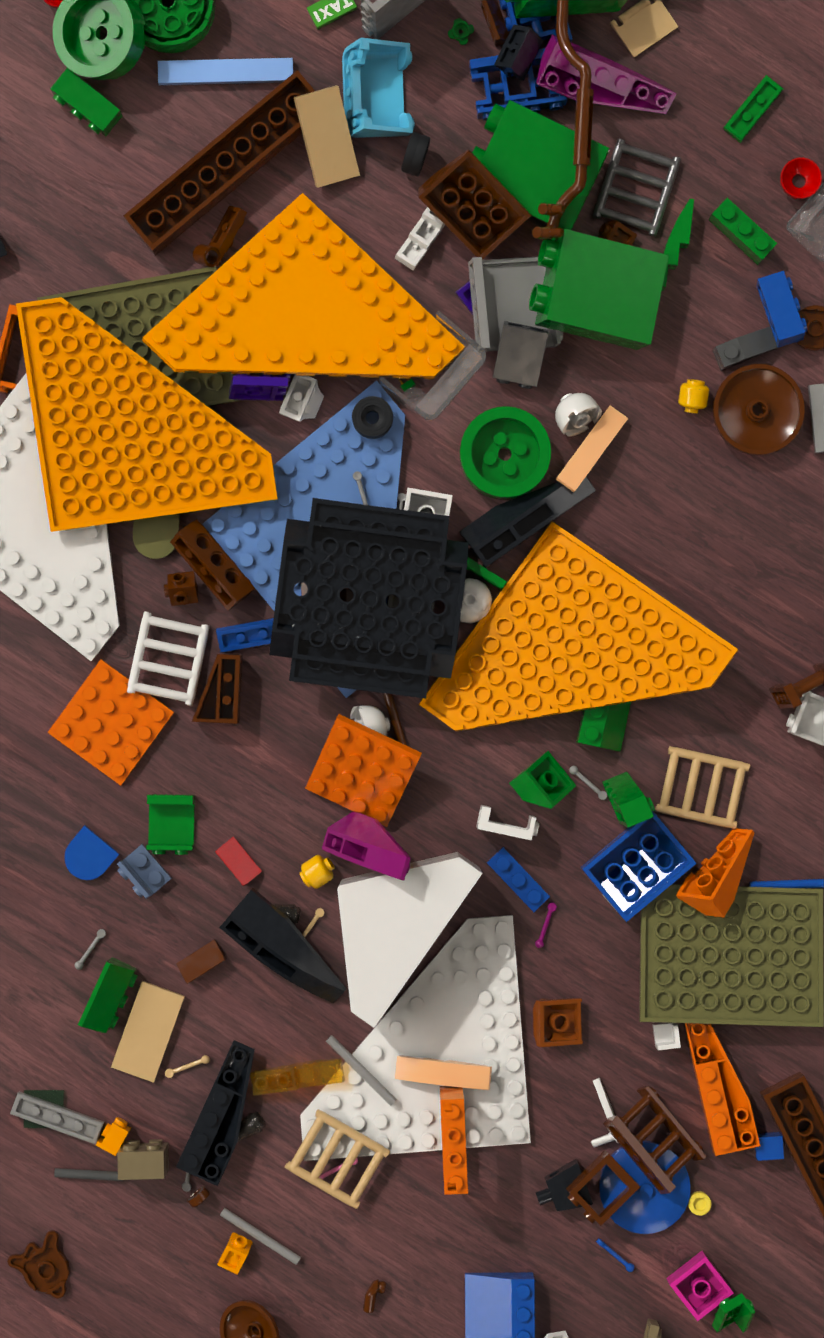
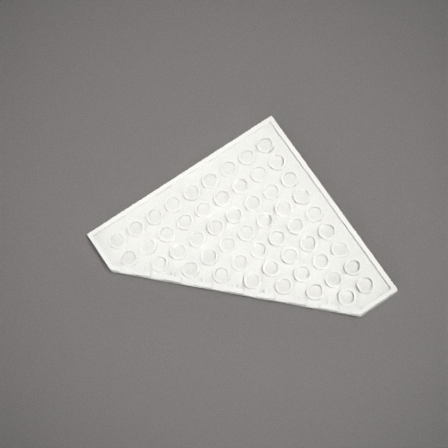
M26 373L0 406V591L87 659L93 661L120 626L107 524L55 532L50 531Z
M513 915L466 919L457 932L448 940L440 952L431 960L417 979L353 1052L352 1055L397 1100L390 1106L345 1061L336 1074L301 1113L302 1142L316 1119L315 1113L319 1109L390 1150V1154L442 1150L440 1086L443 1085L395 1079L397 1056L403 1055L444 1061L453 1060L492 1067L490 1090L463 1088L466 1148L531 1143ZM324 1123L306 1153L304 1161L319 1160L336 1129ZM344 1134L330 1159L346 1158L356 1141ZM363 1146L357 1157L374 1156L376 1152Z

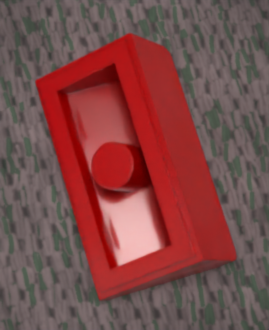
M234 836L215 851L243 886L262 872Z

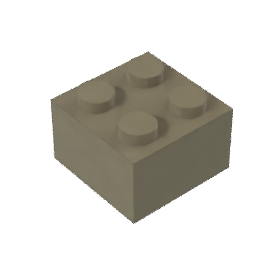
M162 1139L149 1140V1143H140V1140H127L126 1144H123L117 1152L118 1180L164 1179L169 1171L168 1142L163 1143Z

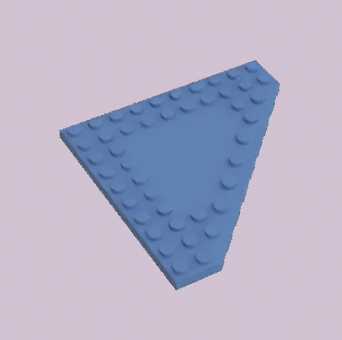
M377 380L273 465L277 500L222 507L203 523V526L274 611L287 519L310 522L313 498L363 504L357 481L353 479V473L356 471L362 474L361 482L368 505L397 509L405 414ZM369 396L385 400L393 413V423L390 430L384 436L376 439L361 436L355 430L352 422V412L355 405L361 399ZM374 411L367 413L366 421L368 423L375 424L378 422V413ZM301 582L294 586V592L298 596H301ZM337 687L345 698L356 691V689Z

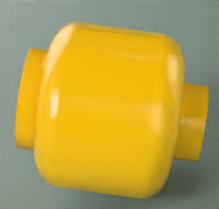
M687 379V382L680 386L679 405L685 407L684 411L689 413H698V409H705L708 403L709 387L705 385L704 381Z
M315 855L301 865L302 871L299 873L307 887L312 886L318 889L333 879L332 870L335 867L328 857L324 858L321 855Z

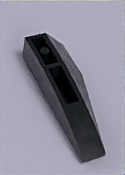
M587 477L584 478L575 492H572L560 482H556L496 505L459 531V533L469 543L468 546L483 567L487 568L596 490Z
M254 888L250 890L219 927L265 966L311 994L334 1004L345 992V986L291 920Z
M236 1040L233 1041L176 1168L218 1186L237 1145L255 1049Z

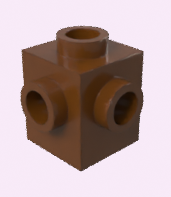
M194 571L167 574V584H164V593L166 598H170L171 606L198 603V586Z

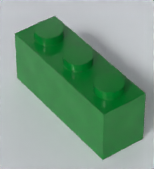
M68 68L50 88L54 94L53 99L62 107L65 104L72 109L70 113L78 120H86L89 123L88 127L97 135L101 132L104 136H107L123 116L120 109Z
M728 198L720 204L708 219L757 265L777 245V242Z

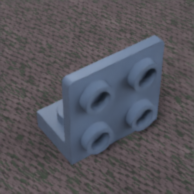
M141 844L125 859L117 863L119 874L125 880L130 879L134 884L133 890L141 898L143 896L146 899L172 879L151 852L146 850L144 844Z

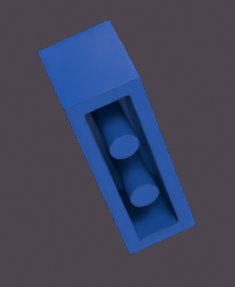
M781 271L758 278L756 287L777 348L804 340L807 324L805 319L800 318L798 313L800 311V304L797 297L793 298L791 292L793 284L790 277L786 278L785 272Z

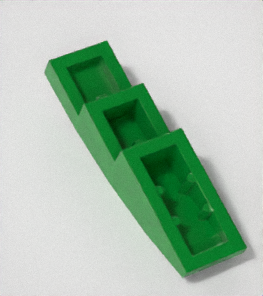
M689 199L666 242L663 254L669 256L662 291L666 288L668 269L675 270L678 265L679 249L687 248L689 245L694 199Z

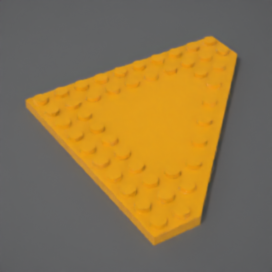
M303 193L142 338V341L174 372L183 373L185 371H199V373H264V375L296 374V376H315V374L332 377L356 375L369 378L392 376V378L411 379V377H424V379H434L465 348L457 338Z
M59 297L16 303L51 532L278 499L271 453L64 298Z
M551 522L491 604L487 615L478 622L457 651L451 679L438 677L427 692L426 699L423 698L419 705L457 732L709 689L713 687L729 665L738 649L566 530Z

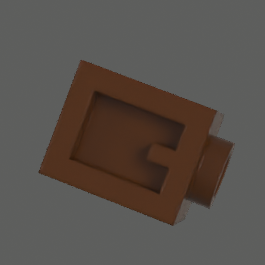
M606 221L601 226L598 237L632 246L637 234L618 221Z

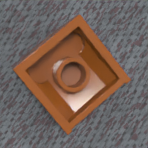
M543 998L536 1000L533 1007V1034L538 1047L583 1044L581 1033L582 998Z

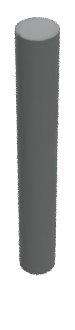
M55 1168L54 1177L123 1181L118 1180V1172Z

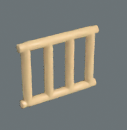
M669 746L668 754H670L660 804H657L655 807V812L736 829V813L745 772L749 771L750 764ZM679 757L692 760L682 809L669 806ZM701 762L714 765L704 813L691 811ZM723 767L737 770L726 818L713 816Z
M318 1109L315 1113L316 1119L294 1158L291 1162L288 1161L285 1168L345 1204L358 1209L361 1195L383 1157H387L390 1154V1150ZM326 1123L336 1130L310 1173L300 1167V1164L321 1127ZM345 1134L356 1142L333 1182L329 1184L319 1177ZM363 1146H366L376 1153L350 1196L339 1188Z

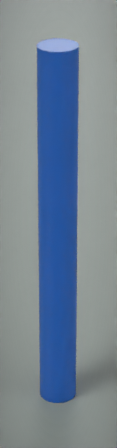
M824 879L750 881L749 887L824 888Z

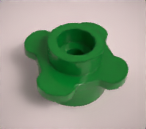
M457 18L454 20L452 29L448 31V37L456 39L460 45H466L469 35L474 32V27L461 18Z

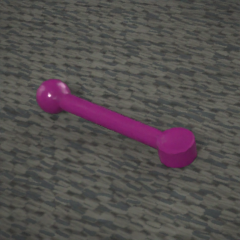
M549 903L547 906L548 913L540 937L535 942L537 948L544 946L543 939L552 912L557 908L555 903Z

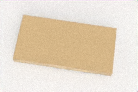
M335 85L293 97L315 186L319 188L360 176L339 86Z
M142 981L111 1068L154 1083L185 996Z

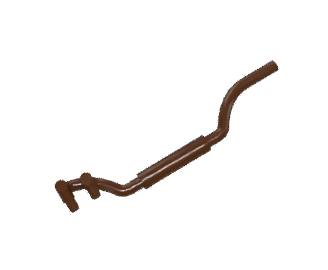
M557 0L556 35L565 58L580 73V89H577L573 155V165L576 166L574 184L564 192L556 204L541 203L538 207L540 214L550 216L546 227H535L532 231L534 238L543 240L564 235V230L558 228L561 217L572 200L583 191L587 180V166H590L594 96V90L591 89L592 75L588 63L575 52L569 40V0Z

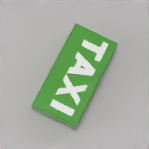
M320 0L307 7V11L317 30L357 9L354 0Z

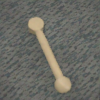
M322 908L316 910V915L302 934L304 937L307 936L319 917L324 915Z
M204 1055L200 1060L175 1069L168 1068L165 1071V1076L171 1078L180 1071L202 1063L208 1064L210 1058Z

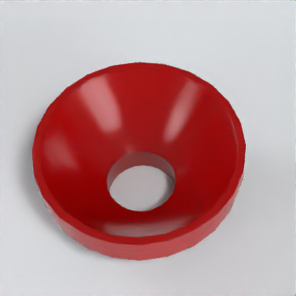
M804 157L790 160L783 167L780 175V184L783 191L789 197L798 200L814 195L822 181V174L818 165ZM796 175H800L805 179V185L801 188L795 187L792 183V179Z

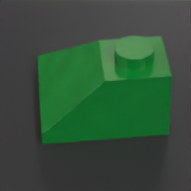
M549 751L545 752L509 782L523 801L552 809L576 787V784Z

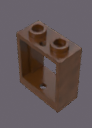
M604 1150L566 1190L570 1193L567 1198L576 1207L581 1205L586 1210L583 1215L592 1224L596 1221L601 1226L640 1186ZM607 1165L627 1187L598 1215L578 1192Z

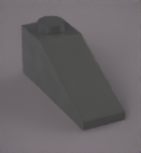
M769 326L720 344L712 351L720 371H723L775 350L777 345Z

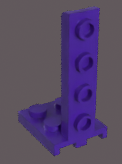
M237 374L232 377L229 399L283 401V395L286 394L291 374L275 375V377L264 374L259 377L250 376L249 374Z

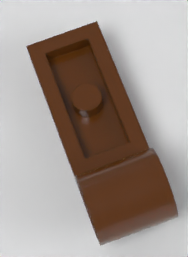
M229 206L209 245L199 244L195 247L193 251L194 261L211 268L218 266L225 252L227 253L228 249L233 245L234 237L242 227L247 212L241 208Z

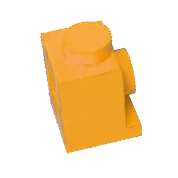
M116 1117L112 1125L107 1123L101 1134L105 1138L100 1137L96 1146L116 1156L131 1127L127 1126L128 1122Z

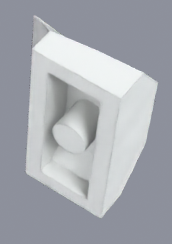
M295 374L279 414L298 422L304 419L315 418L324 398V395L318 388L317 379L310 376H296Z

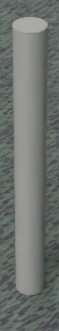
M333 1035L326 1040L390 1106L397 1100Z
M223 1209L220 1214L221 1217L297 1265L301 1258L299 1255L228 1209Z

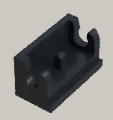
M514 24L494 65L507 76L511 77L513 74L519 80L524 81L543 39L531 27Z

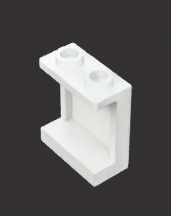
M809 691L802 695L800 699L802 704L797 706L794 715L790 714L786 726L789 727L787 732L824 746V697Z
M480 806L476 825L477 829L532 840V836H537L539 823L536 822L535 816L529 815L527 827L523 828L490 821L491 807Z

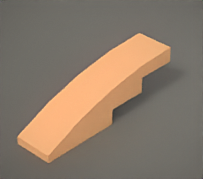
M610 405L556 480L572 492H575L628 418Z
M399 1055L397 1056L395 1079L490 1090L492 1067L453 1060L444 1061Z

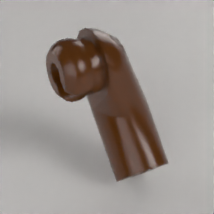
M377 1279L371 1283L364 1298V1312H374L377 1293H385V1281Z

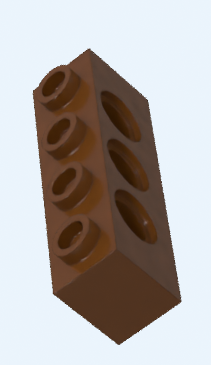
M197 519L178 531L170 541L228 611L243 601L255 589L250 580L244 576L235 562L227 556L221 546Z

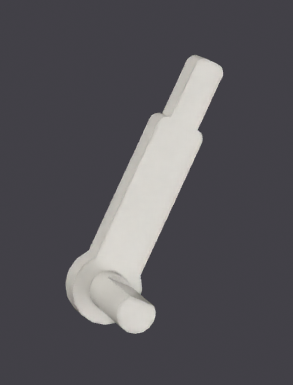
M594 1079L593 1083L607 1119L615 1116L601 1079ZM609 1132L604 1136L591 1140V1143L595 1148L614 1140L617 1142V1140Z

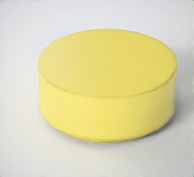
M696 1191L690 1195L688 1207L693 1214L702 1216L710 1211L711 1200L706 1193Z

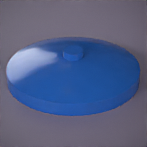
M643 1141V1147L648 1153L653 1152L660 1145L656 1142ZM622 1147L611 1155L640 1186L610 1217L616 1224L630 1232L651 1234L667 1229L682 1216L688 1205L691 1189L689 1175L685 1166L672 1177V1183L676 1188L671 1193L660 1194ZM668 1149L657 1160V1164L662 1170L666 1171L679 1157L671 1149ZM607 1165L602 1168L599 1179V1194L604 1209L627 1187Z

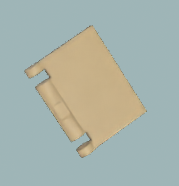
M641 0L618 16L623 24L620 27L615 20L610 22L611 27L616 31L633 58L678 28V25L661 0H653L655 3L652 5L649 0Z

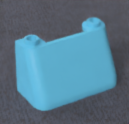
M359 38L345 48L342 56L343 104L351 137L409 136L413 133L415 122L411 114L404 113L403 70L412 62L410 43Z

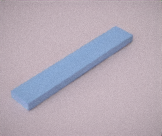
M293 58L158 61L159 85L282 83L293 74Z

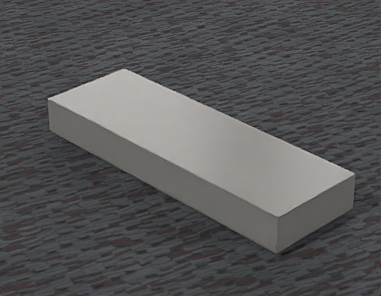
M815 384L808 386L815 453H823L824 384Z

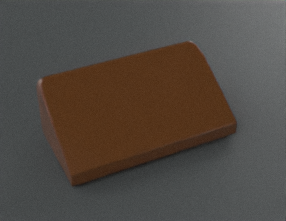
M481 0V9L494 45L496 47L503 45L509 32L506 29L497 0Z
M214 939L176 963L188 984L227 958Z

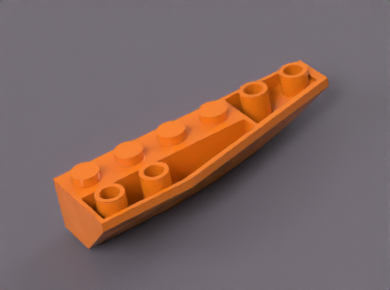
M684 1023L714 1155L718 1156L759 1147L760 1142L750 1100L712 1025Z

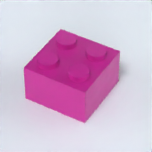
M700 1251L666 1278L671 1288L697 1321L716 1308L724 1299L734 1294L729 1284L703 1251Z

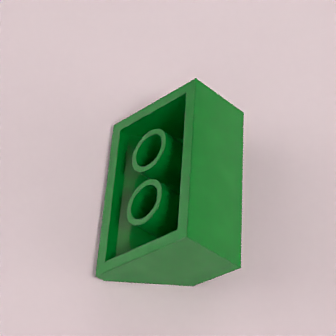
M631 702L583 710L576 742L621 752Z
M113 957L109 959L101 972L78 1026L102 1033H107L110 1028L114 1029L119 1019L116 1013L119 1007L124 1008L129 997L125 995L128 987L133 988L138 975L135 974L137 968Z

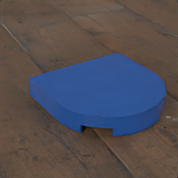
M84 825L66 848L65 864L69 872L75 877L82 880H92L104 874L120 853Z

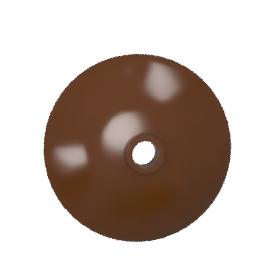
M237 1301L227 1307L221 1317V1338H280L278 1327L272 1315L262 1305L254 1301Z

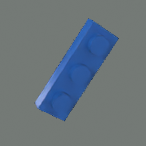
M274 618L217 628L216 634L220 653L270 644Z
M504 847L487 861V864L533 912L550 897Z

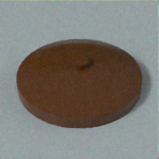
M751 364L735 370L721 383L713 402V419L720 436L732 448L749 455H767L784 448L798 434L805 414L803 395L797 383L783 370L766 364Z

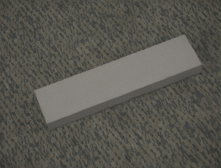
M20 1091L17 1093L10 1112L14 1116L95 1145L104 1125V1121Z

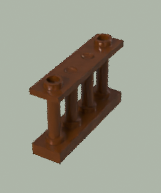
M824 663L813 665L816 673L793 685L792 683L776 684L769 688L778 708H795L802 704L800 699L803 694L820 685L824 686Z
M644 1086L637 1090L642 1098L622 1118L618 1116L609 1117L603 1125L659 1193L668 1194L676 1188L672 1183V1177L691 1158L697 1161L704 1160L707 1156L704 1154L702 1146L690 1137L662 1103L657 1091L652 1087ZM649 1105L657 1116L637 1135H633L628 1129V1124ZM664 1123L671 1134L653 1152L648 1153L643 1147V1141ZM678 1140L686 1151L664 1171L658 1166L657 1160Z

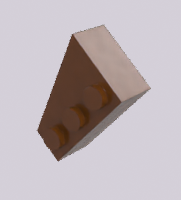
M217 654L191 722L239 724L242 674L241 655Z

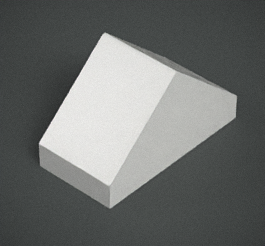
M459 852L410 863V869L404 881L377 871L341 880L337 891L352 1013L375 1028L483 874L480 867Z

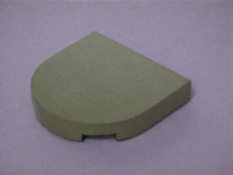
M166 515L134 520L133 542L136 549L150 559H162L171 554L175 548L170 541L179 531L180 515Z

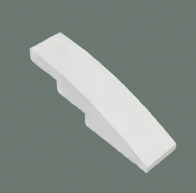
M428 207L395 256L396 260L411 270L416 268L445 226Z

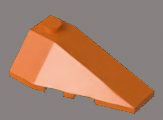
M739 828L733 829L717 845V851L710 859L705 858L701 862L702 867L695 874L691 872L686 877L676 894L677 898L704 915L724 918L735 899L755 834L754 831Z

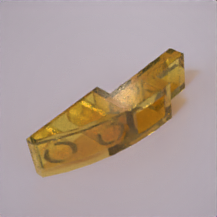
M341 1058L323 1061L322 1059L250 1072L253 1096L345 1081Z

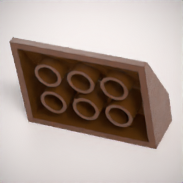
M469 149L437 171L418 188L419 199L476 257H482V260L531 217L526 208Z

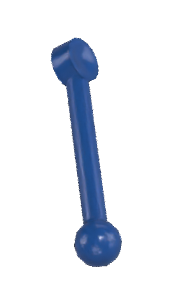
M597 1239L596 1242L621 1262L628 1272L634 1271L635 1267L632 1263L626 1262L606 1245L603 1240Z

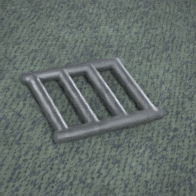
M619 138L613 150L594 208L593 217L601 218L602 216L649 231V235L656 237L681 158L673 157L671 159L625 144V141ZM622 153L669 167L666 180L618 165ZM615 174L661 188L662 192L659 201L612 187ZM608 195L655 210L652 223L604 208Z

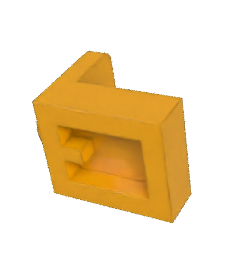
M233 1232L217 1265L238 1275L253 1242Z

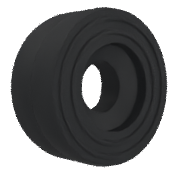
M416 132L412 133L403 159L402 172L414 176L420 175L430 144L429 136Z
M375 396L365 397L353 409V426L365 438H380L392 426V409L382 398ZM371 411L378 413V422L375 424L368 423L366 421L367 413Z

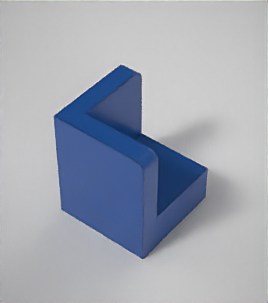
M779 1132L757 1133L760 1146L755 1147L756 1159L758 1161L784 1159L783 1136Z

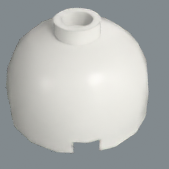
M569 393L561 398V402L556 409L555 418L562 433H566L567 436L571 437L589 429L585 425L591 421L595 424L600 418L602 410L590 395L586 393Z
M467 578L464 585L460 621L471 624L479 622L487 615L491 608L492 596L486 584L478 579Z
M360 705L352 708L350 719H354L355 722L387 736V731L390 730V722L388 718H385L382 711L370 705Z

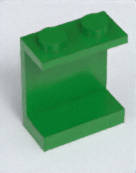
M147 795V804H149V837L146 850H152V854H166V850H175L177 855H187L188 850L194 849L195 795Z

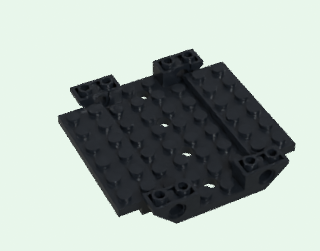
M313 498L310 522L287 519L269 655L292 658L289 681L426 699L429 676L451 679L456 655L469 543L447 540L450 516ZM302 582L307 585L308 591L305 595L298 596L295 594L294 586L297 583ZM345 588L353 592V599L349 602H344L340 598V592ZM391 594L399 598V604L395 608H390L386 604V598ZM439 600L444 603L445 609L441 614H436L432 611V603Z

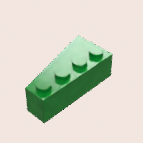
M628 772L602 782L619 824L629 828L654 817L652 811H655V807L651 798L644 795Z

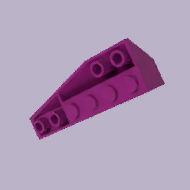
M552 34L542 55L536 84L576 101L577 89H580V73L565 58L558 44L557 36ZM571 43L575 52L591 68V89L594 90L593 104L667 114L676 96V92L623 65Z
M353 811L327 828L322 850L382 874L405 880V876L410 869L409 862L411 857L377 819Z

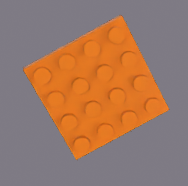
M100 659L47 733L122 786L175 712L150 694L136 691L135 694L127 693L129 679Z
M338 714L305 789L349 810L375 818L381 825L387 827L422 753Z

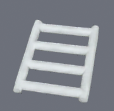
M145 611L140 625L127 693L135 694L136 691L184 701L186 705L193 706L210 626L205 624L200 627L151 616V613ZM152 625L199 635L197 647L195 649L147 638L149 627ZM145 647L194 657L192 670L143 661ZM140 669L189 679L187 693L138 683Z

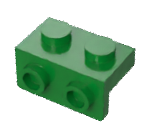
M742 1293L732 1299L728 1297L720 1302L718 1305L719 1309L715 1313L712 1323L715 1331L718 1333L734 1322L742 1332L747 1331L755 1314L752 1302L746 1299Z

